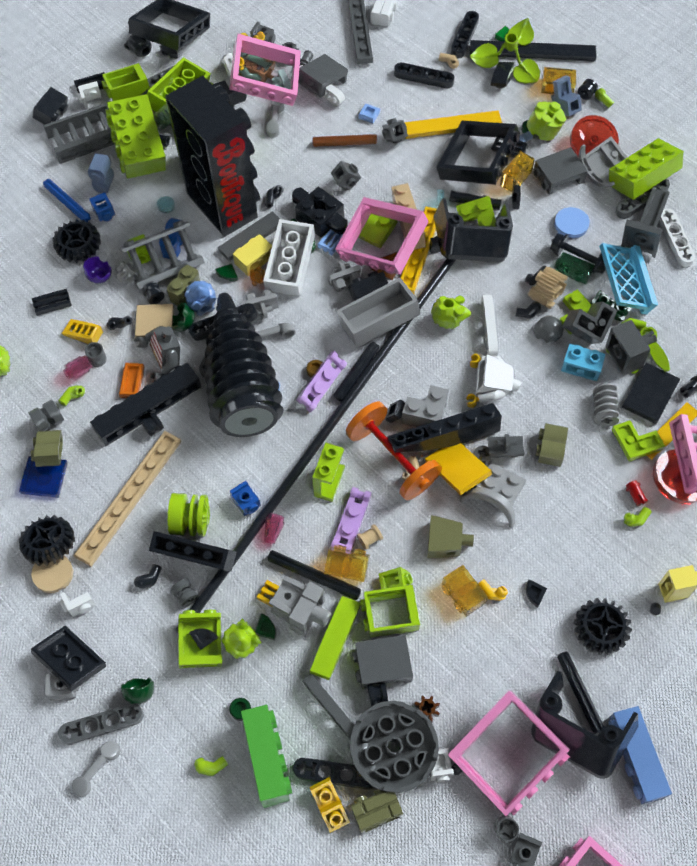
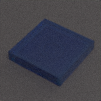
M28 456L19 489L20 494L59 498L68 464L67 460L61 459L59 466L36 467L35 461H32L31 456Z

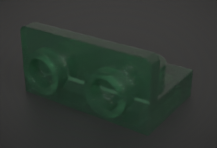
M563 252L560 258L557 259L554 269L574 279L576 282L586 285L592 274L594 264Z

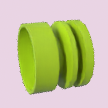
M172 493L169 500L167 518L169 534L183 536L186 528L189 527L191 536H195L197 531L199 537H205L210 521L208 496L202 494L199 499L197 494H193L189 503L187 494Z

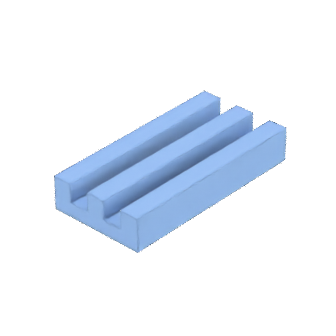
M330 229L318 243V248H323L324 252L328 251L332 256L343 234L334 235L335 232Z

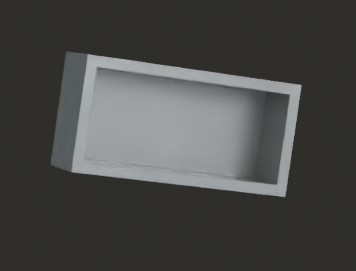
M398 278L338 309L337 314L341 326L358 348L419 316L420 308L417 298L403 280Z

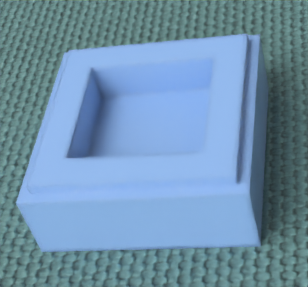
M365 103L359 113V119L373 124L380 113V108Z

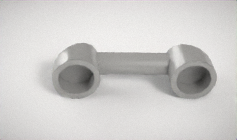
M271 101L272 116L266 125V133L269 137L274 138L280 133L277 119L278 114L284 111V104Z
M280 323L278 326L261 330L257 333L263 338L281 332L282 337L287 339L293 337L296 331L293 325Z
M108 741L104 743L100 749L101 754L82 777L75 778L72 783V791L76 796H87L91 791V783L89 781L106 760H115L119 757L121 748L116 742Z

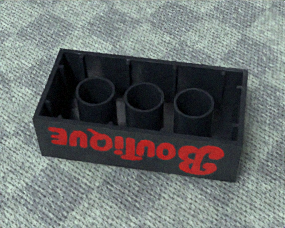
M201 76L165 95L186 193L221 235L226 237L258 218L256 202L260 201V194L253 183L258 174L253 163L250 161V156L255 153V150L247 136V130L251 128V121L243 108L240 107L235 110L230 105L229 96L221 85L214 87L204 76Z

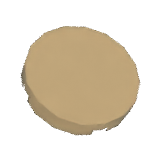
M63 555V560L57 559L56 564L50 562L48 566L44 563L38 566L35 563L32 567L31 576L33 583L39 590L45 593H56L63 588L65 589L70 584L74 570L71 562Z

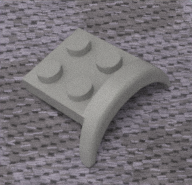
M612 136L587 154L585 153L586 146L583 144L579 150V159L588 171L587 177L599 187L608 188L613 186L614 182H608L609 169L626 159V154Z
M491 463L488 468L491 469L492 475L480 482L476 488L466 492L460 502L463 503L468 499L487 501L504 513L509 521V527L513 528L515 513L512 506L523 489L526 479Z

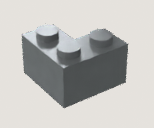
M603 301L592 303L588 313L581 309L569 311L562 327L590 344L602 343L618 310Z

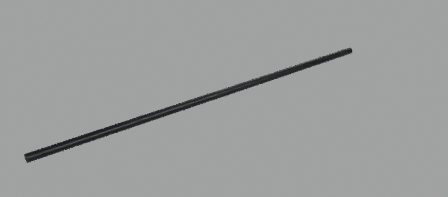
M446 258L417 298L420 309L456 259ZM413 319L394 329L233 550L236 551L233 567ZM219 569L190 610L200 613L230 571Z

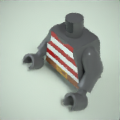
M159 326L145 334L146 337L134 338L135 342H140L136 346L139 348H146L148 341L150 342V347L161 370L160 372H151L150 378L154 379L153 383L179 366L180 344L170 326Z

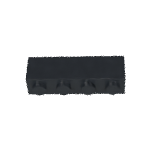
M156 531L153 532L149 547L151 552L231 572L236 556V551Z

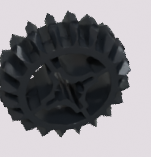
M78 219L75 222L70 220L68 224L63 223V227H58V231L54 232L53 247L57 255L63 260H67L70 263L73 260L76 263L79 260L84 262L85 258H91V255H96V251L99 250V245H101L100 234L91 222L86 223L84 219L81 222Z
M46 515L44 519L38 517V521H31V525L25 526V531L20 532L19 549L24 558L32 564L36 563L38 566H41L43 563L48 566L50 562L56 564L57 559L63 560V555H69V549L73 548V542H75L74 530L70 523L62 517L58 518L55 515L51 518Z
M595 598L594 603L591 600L587 601L586 605L580 607L581 611L576 613L577 619L574 620V624L577 627L574 631L581 633L577 637L578 640H585L583 647H586L588 644L591 646L590 652L597 648L598 654H602L605 650L606 654L609 655L612 650L618 652L620 650L619 647L623 648L626 645L625 641L630 639L628 634L631 633L632 628L628 625L631 624V620L625 619L628 612H621L622 605L618 606V608L615 607V600L608 604L607 598H604L602 603L599 598ZM600 612L598 618L587 619L590 614ZM589 630L593 631L597 638ZM618 633L617 638L605 640L607 634Z

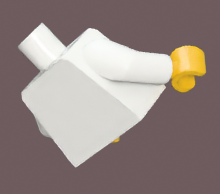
M478 354L471 356L470 367L478 368L476 394L479 395H467V400H474L467 403L469 408H474L477 402L495 401L504 398L511 390H519L521 381L513 379L512 366L506 364L499 356L486 355L482 356V358Z

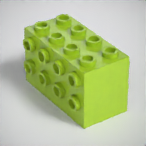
M148 95L107 102L108 109H105L106 120L111 130V138L115 144V151L120 161L122 174L125 173L126 178L129 179L166 171V156Z

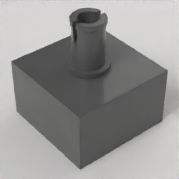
M632 320L612 327L605 345L623 376L643 368L651 350L648 345L657 342V337L653 335V331L641 335Z

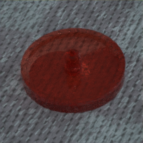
M597 115L586 116L574 125L570 133V145L579 157V150L583 144L586 146V154L610 136L618 144V132L615 126L606 118Z
M675 449L666 451L655 461L653 466V479L657 488L665 497L679 504L697 502V491L693 494H686L684 491Z

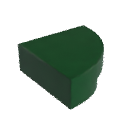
M232 263L215 269L216 274L220 278L238 281Z
M261 613L255 633L258 636L275 640L276 630L273 622L268 616Z

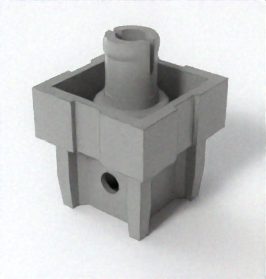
M284 576L277 592L269 602L273 606L271 612L290 623V629L304 637L307 635L313 622L325 627L332 615L331 612L322 608L325 602L324 588L310 581L306 586L287 576Z

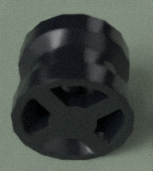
M586 79L577 92L582 99L589 100L598 90V85L594 80Z
M151 282L142 289L143 295L147 297V301L151 305L160 303L165 297L163 291L159 290L160 287L156 282Z
M154 412L150 414L148 419L141 420L142 426L150 436H153L157 430L164 429L162 422Z
M380 683L376 687L373 685L368 686L371 707L388 701L385 683Z

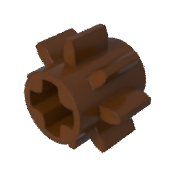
M422 695L421 702L414 703V706L419 708L431 723L433 722V715L439 717L440 713L435 711V709L440 706V703H434L433 696L430 699H425ZM425 705L427 708H431L430 713L422 711Z

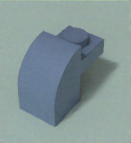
M565 75L553 81L554 94L551 95L552 102H558L564 114L569 117L581 111V98L579 94L572 92L570 76Z

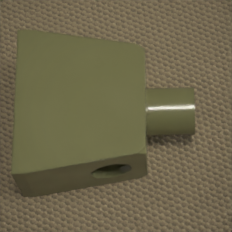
M431 515L427 558L458 557L461 553V546L473 547L474 535L462 534L463 524L461 522Z

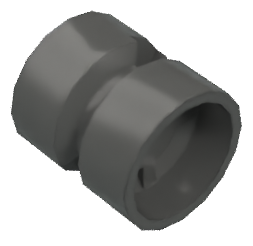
M52 399L42 404L41 409L37 407L28 412L39 431H46L50 429L51 424L57 425L64 421L62 414Z

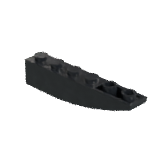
M494 403L387 436V440L395 453L450 447L499 432L502 415Z

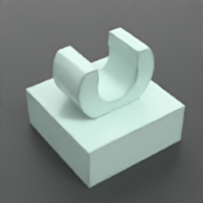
M278 70L279 77L272 78L273 85L291 90L285 70Z

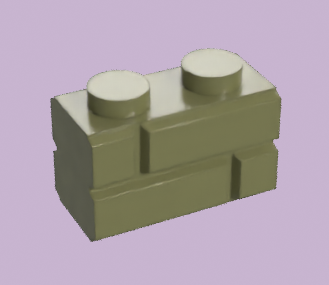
M377 789L372 797L367 798L366 795H363L353 800L354 804L351 805V810L361 834L403 816V811L395 793Z

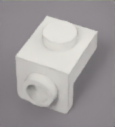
M65 592L61 593L63 600L60 601L64 612L69 611L73 617L78 614H85L92 607L96 606L88 592L71 601Z
M448 748L439 750L438 759L430 774V780H436V783L447 782L450 780L449 777H452L454 774L448 756Z

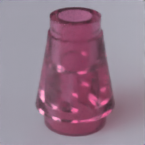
M269 513V516L266 517L264 542L275 544L285 524L283 516Z

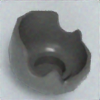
M547 315L535 324L533 331L537 339H543L546 343L559 340L563 335L564 328L558 318Z

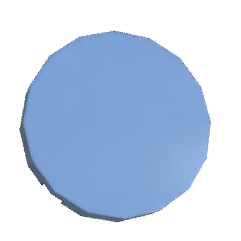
M569 207L558 212L554 225L558 233L568 234L569 238H579L587 232L590 220L584 211Z

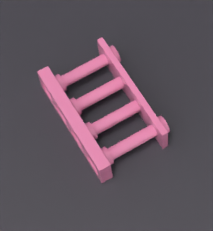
M680 414L669 422L684 491L686 494H693L697 491V443L694 442L692 433L697 434V426L690 425L688 415Z

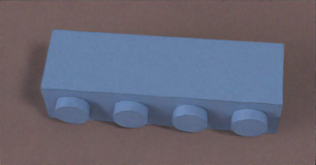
M639 706L614 712L609 717L608 723L624 730L633 712L638 713L639 726L623 756L626 761V773L632 778L634 783V795L637 800L640 799L641 804L666 798L672 792Z

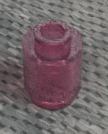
M84 355L82 357L78 356L65 364L63 372L68 379L75 381L90 372V369L93 367L89 359Z

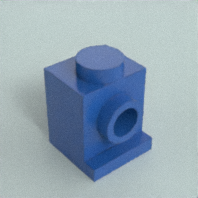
M105 192L89 198L92 209L99 221H110L115 216L113 206Z
M247 481L230 490L231 499L244 516L256 512L261 506L259 498L250 488Z

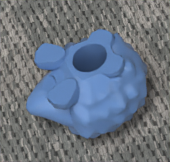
M194 281L186 287L185 298L187 305L198 316L214 311V304L217 298L215 290L210 283Z

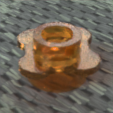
M260 266L250 271V279L253 286H257L258 283H264L265 271Z

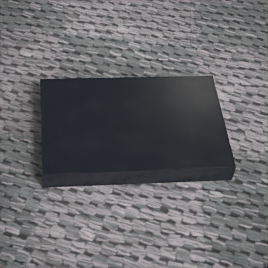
M646 362L622 408L657 424L680 378Z
M66 625L31 648V654L71 692L106 667V662Z

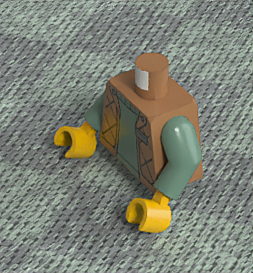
M260 31L253 38L264 40L265 35ZM250 54L245 59L240 57V76L264 83L268 78L272 80L274 77H279L278 72L274 70L276 61Z

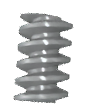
M601 384L593 390L594 419L598 425L610 427L619 422L617 418L619 416L617 411L618 399L616 398L617 386L615 384Z

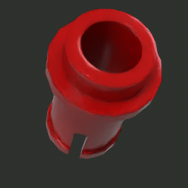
M634 480L626 484V491L630 492L638 507L641 506V503H647L648 499H646L640 488L641 484Z

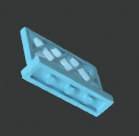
M602 243L599 247L616 304L640 309L641 314L647 315L658 305L640 246L634 245L631 248ZM612 264L619 270L618 272L612 267ZM621 272L627 278V280L624 277H622L619 273ZM626 287L632 293V295H630L624 288ZM621 294H622L627 300H622Z

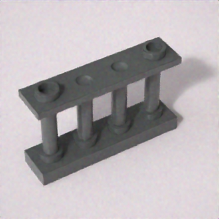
M106 104L43 125L48 139L54 137L58 146L54 148L59 164L115 145L106 120ZM100 121L104 131L95 133L91 124ZM85 126L89 136L80 139L75 129ZM69 132L73 141L64 144L60 135Z
M180 220L173 223L174 226L135 242L129 240L123 243L124 246L120 247L123 253L128 251L138 274V279L134 281L138 289L144 288V286L151 282L157 283L174 276L186 265L194 268L205 263L201 255L194 254L184 229L190 226L189 222ZM177 231L188 255L186 257L187 260L182 262L177 259L168 236ZM162 238L171 260V266L167 268L161 266L152 241ZM144 244L155 268L154 273L150 275L144 272L135 248Z

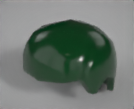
M186 303L179 304L177 306L179 314L172 316L174 321L172 329L175 331H185L194 322L195 313Z
M150 677L147 680L134 678L126 681L125 684L121 685L123 698L131 704L147 702L154 693V681Z

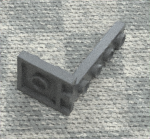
M653 187L640 222L627 219L621 247L631 248L637 245L640 246L641 252L650 253L653 258L656 257L663 230L657 226L668 200L669 191Z

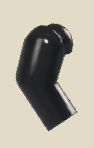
M153 564L149 574L137 576L134 579V585L140 589L154 586L162 567Z

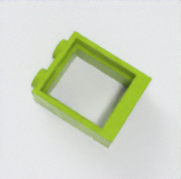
M139 63L102 74L104 79L102 86L104 91H106L108 99H112V101L140 96L150 88L148 79Z
M413 585L364 592V599H360L362 612L366 611L367 619H363L365 632L369 631L370 638L419 631L420 621ZM405 597L409 623L374 628L370 602Z

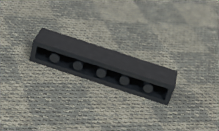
M188 363L180 365L169 374L161 376L156 382L145 386L138 393L130 395L125 401L112 406L105 413L97 415L90 421L93 430L106 447L140 426L141 420L148 419L153 412L158 415L200 389V379Z

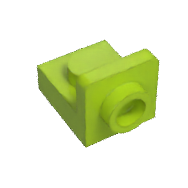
M402 567L379 573L381 589L407 586L413 583L410 572Z

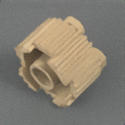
M546 267L543 272L539 271L535 278L537 283L530 289L528 296L545 307L552 309L556 304L553 301L564 292L567 286L564 282L568 277L551 267Z

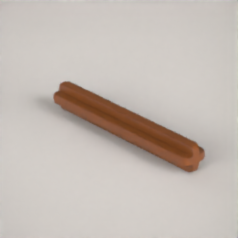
M377 134L313 137L312 141L314 147L377 144L378 138Z

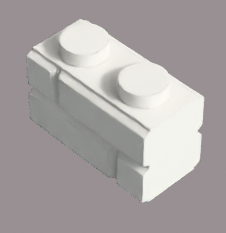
M375 0L370 14V23L372 25L388 27L390 21L394 19L393 11L397 10L398 1Z

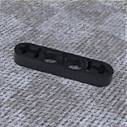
M468 11L465 14L452 43L451 55H455L456 58H462L465 55L478 25L479 14L476 11ZM464 38L466 41H460L459 39Z
M402 62L394 66V76L399 79L447 89L454 85L455 77L450 72ZM418 72L420 75H413L412 73ZM433 75L436 78L430 79L428 76Z
M247 303L237 307L239 314L244 315L247 318V322H252L257 318L258 312L253 304ZM214 316L197 321L190 326L189 333L194 340L199 341L208 337L210 326L214 322Z
M299 758L293 765L295 776L301 780L320 782L326 779L320 777L318 771L322 766H328L331 769L329 777L333 785L366 790L375 788L370 784H366L364 779H359V783H355L357 778L356 768L351 764ZM302 763H306L307 768L313 769L312 764H317L315 777L311 776L312 771H305L304 774H300V770L297 767H300ZM344 769L352 771L353 778L350 781H343L340 774Z

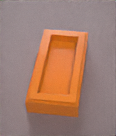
M125 363L119 391L120 398H127L140 391L144 364Z

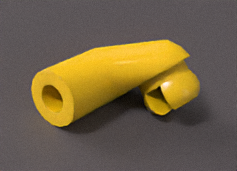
M485 579L477 584V587L489 600L501 601L508 594L506 587L491 588Z

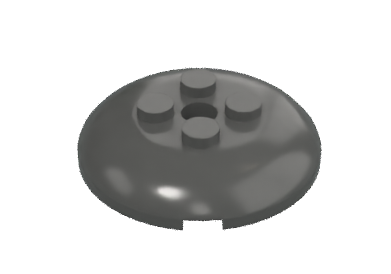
M385 701L370 707L359 717L352 730L350 738L352 762L360 776L371 786L381 791L400 793L416 788L430 776L438 759L439 744L433 724L421 710L405 702ZM388 743H396L399 746V751L397 753L391 752L388 749Z

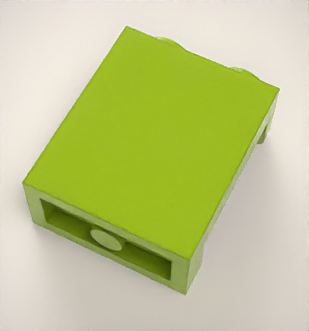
M325 443L312 476L314 497L333 502L345 470V465L339 464L344 448Z
M209 609L204 610V613L185 610L183 614H178L179 668L221 667V613H216V610ZM205 628L216 633L219 638L200 650L189 632Z

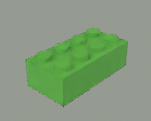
M267 704L241 711L261 804L266 808L290 801L289 794H293L289 777H284V772L288 770L284 755L279 754V750L283 748L279 733L274 732V728H278L274 711H269Z

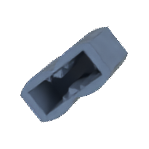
M97 153L94 154L88 169V175L92 179V187L96 192L108 193L114 178V171L110 167L111 161L109 157Z

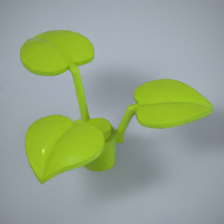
M529 18L518 22L509 30L505 36V43L502 44L499 52H497L495 45L487 43L479 46L470 54V58L476 65L482 68H492L499 63L498 56L501 55L504 48L510 52L515 51L519 64L513 70L515 80L523 84L536 83L540 78V70L537 63L531 59H526L521 63L518 53V44L526 46L534 39V30Z

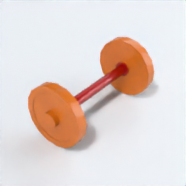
M380 401L373 402L360 410L352 418L346 428V435L352 441H358L373 433L410 474L402 484L399 494L405 500H411L433 484L441 473L442 466L436 460H431L415 469L401 452L395 453L387 437L378 429V426L386 417L387 407Z

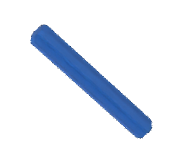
M51 179L43 181L44 187L79 219H84L86 223L91 220L90 214Z

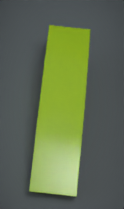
M344 596L341 597L310 669L311 674L330 680L360 609V602Z

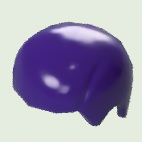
M98 256L84 261L83 269L89 281L104 283L111 277L112 269L108 261L103 262Z

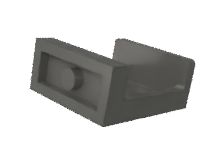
M323 54L299 68L298 83L321 98L325 96L327 86L338 80L343 84L347 81L348 69L328 55Z
M571 147L535 160L533 168L534 176L538 178L542 188L549 195L553 193L555 187L576 180L578 184L584 183L588 172Z
M406 635L355 643V650H352L353 662H358L359 670L355 671L357 684L361 683L362 689H366V686L400 680H404V683L413 681Z

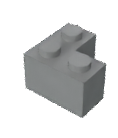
M430 385L426 401L407 397L402 412V424L418 427L442 419L449 389Z

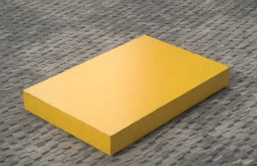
M461 443L441 448L425 458L426 463L436 460L442 466L439 476L460 495L492 475L491 469Z

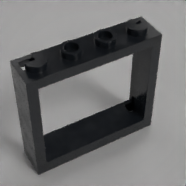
M156 0L129 18V34L179 51L210 28V12L175 0ZM165 13L189 23L174 32L149 22Z
M462 120L436 166L440 180L496 185L504 167L508 164L510 155L513 154L517 142H519L520 132L518 131L517 124ZM470 136L504 138L489 168L455 165Z

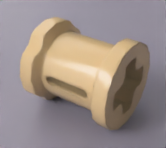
M375 524L371 525V528L364 533L357 534V538L365 550L374 542L383 540V536Z

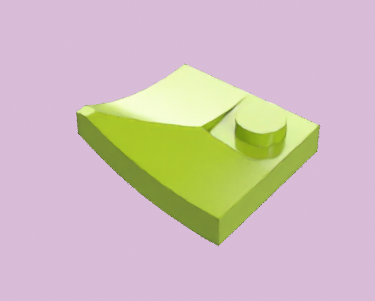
M371 214L359 238L381 249L397 225L398 220Z

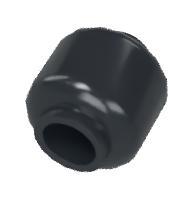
M131 35L128 40V46L136 56H147L150 53L151 41L136 35Z

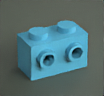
M569 344L561 371L597 381L606 354L598 350L583 348L580 345Z

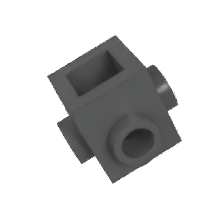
M392 118L387 120V124L382 125V135L387 142L395 144L408 136L404 120Z
M340 161L331 172L337 185L342 188L352 189L361 179L358 168L352 163Z

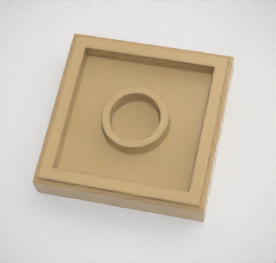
M173 304L137 305L135 337H146L145 334L159 326L172 327Z

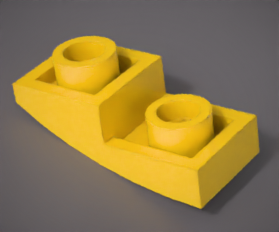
M330 777L309 787L330 833L350 823Z

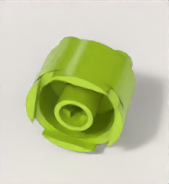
M538 102L527 121V128L532 135H538V139L544 141L553 140L565 123L566 117L558 102Z

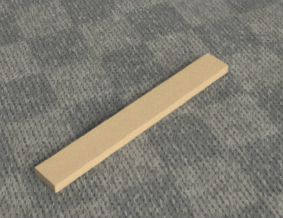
M167 431L162 433L74 554L76 559L90 567L93 566L180 445V438Z

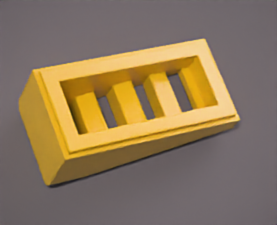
M70 319L62 334L89 344L98 342L103 331L101 326L97 324Z

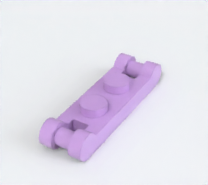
M332 351L299 394L296 401L299 404L305 405L306 410L311 413L339 373L346 367L347 362L344 359L341 360L338 354ZM332 362L336 364L335 368L330 365Z
M352 487L330 551H340L346 556L351 555L372 492L359 491V488ZM356 498L363 500L362 503H356ZM341 540L347 541V544L345 545L340 542Z

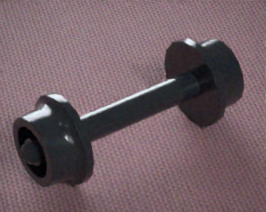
M557 233L555 238L551 239L550 250L554 251L557 256L564 249L595 264L592 273L598 272L603 274L606 267L602 254L597 258L568 244V234Z

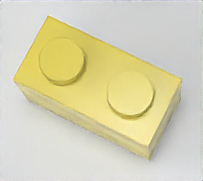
M259 234L233 253L234 264L249 277L269 261L272 245Z
M693 565L667 571L658 583L664 602L689 598L697 589V571L694 570Z

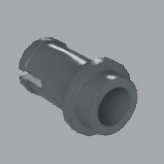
M306 50L302 58H300V65L304 66L313 58L311 51Z

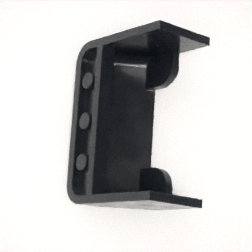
M442 198L434 214L441 254L447 259L503 262L509 252L513 229L508 203H504L496 217V227L464 225L463 218L459 214L449 213L446 198Z
M557 671L540 699L536 716L570 749L567 752L570 756L567 759L568 761L597 778H608L613 773L639 726L638 713L633 712L624 730L609 725L604 727L600 734L596 736L559 715L563 706L559 693L564 684L562 673ZM534 723L532 724L531 734L534 741L557 753L560 749Z

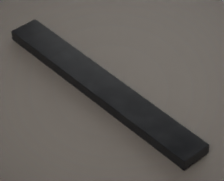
M470 40V54L479 46L487 43L495 45L497 52H499L505 41ZM530 43L526 46H521L518 44L520 58L596 61L597 57L596 45ZM504 48L498 57L516 58L515 51L510 52Z

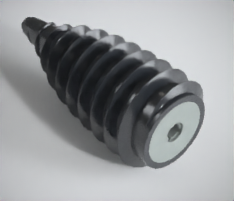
M224 292L219 294L217 298V313L214 316V322L210 326V334L206 339L207 347L205 349L206 360L204 367L206 371V393L210 409L209 416L212 423L221 428L225 434L233 437H250L268 431L281 418L284 411L280 405L282 394L278 390L279 382L275 378L276 372L271 366L272 360L267 355V348L262 344V337L255 332V327L247 322V318L239 314V309L235 306L232 297Z

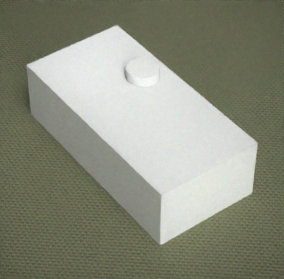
M279 219L263 280L265 290L271 289L275 293L300 297L315 238L313 224Z

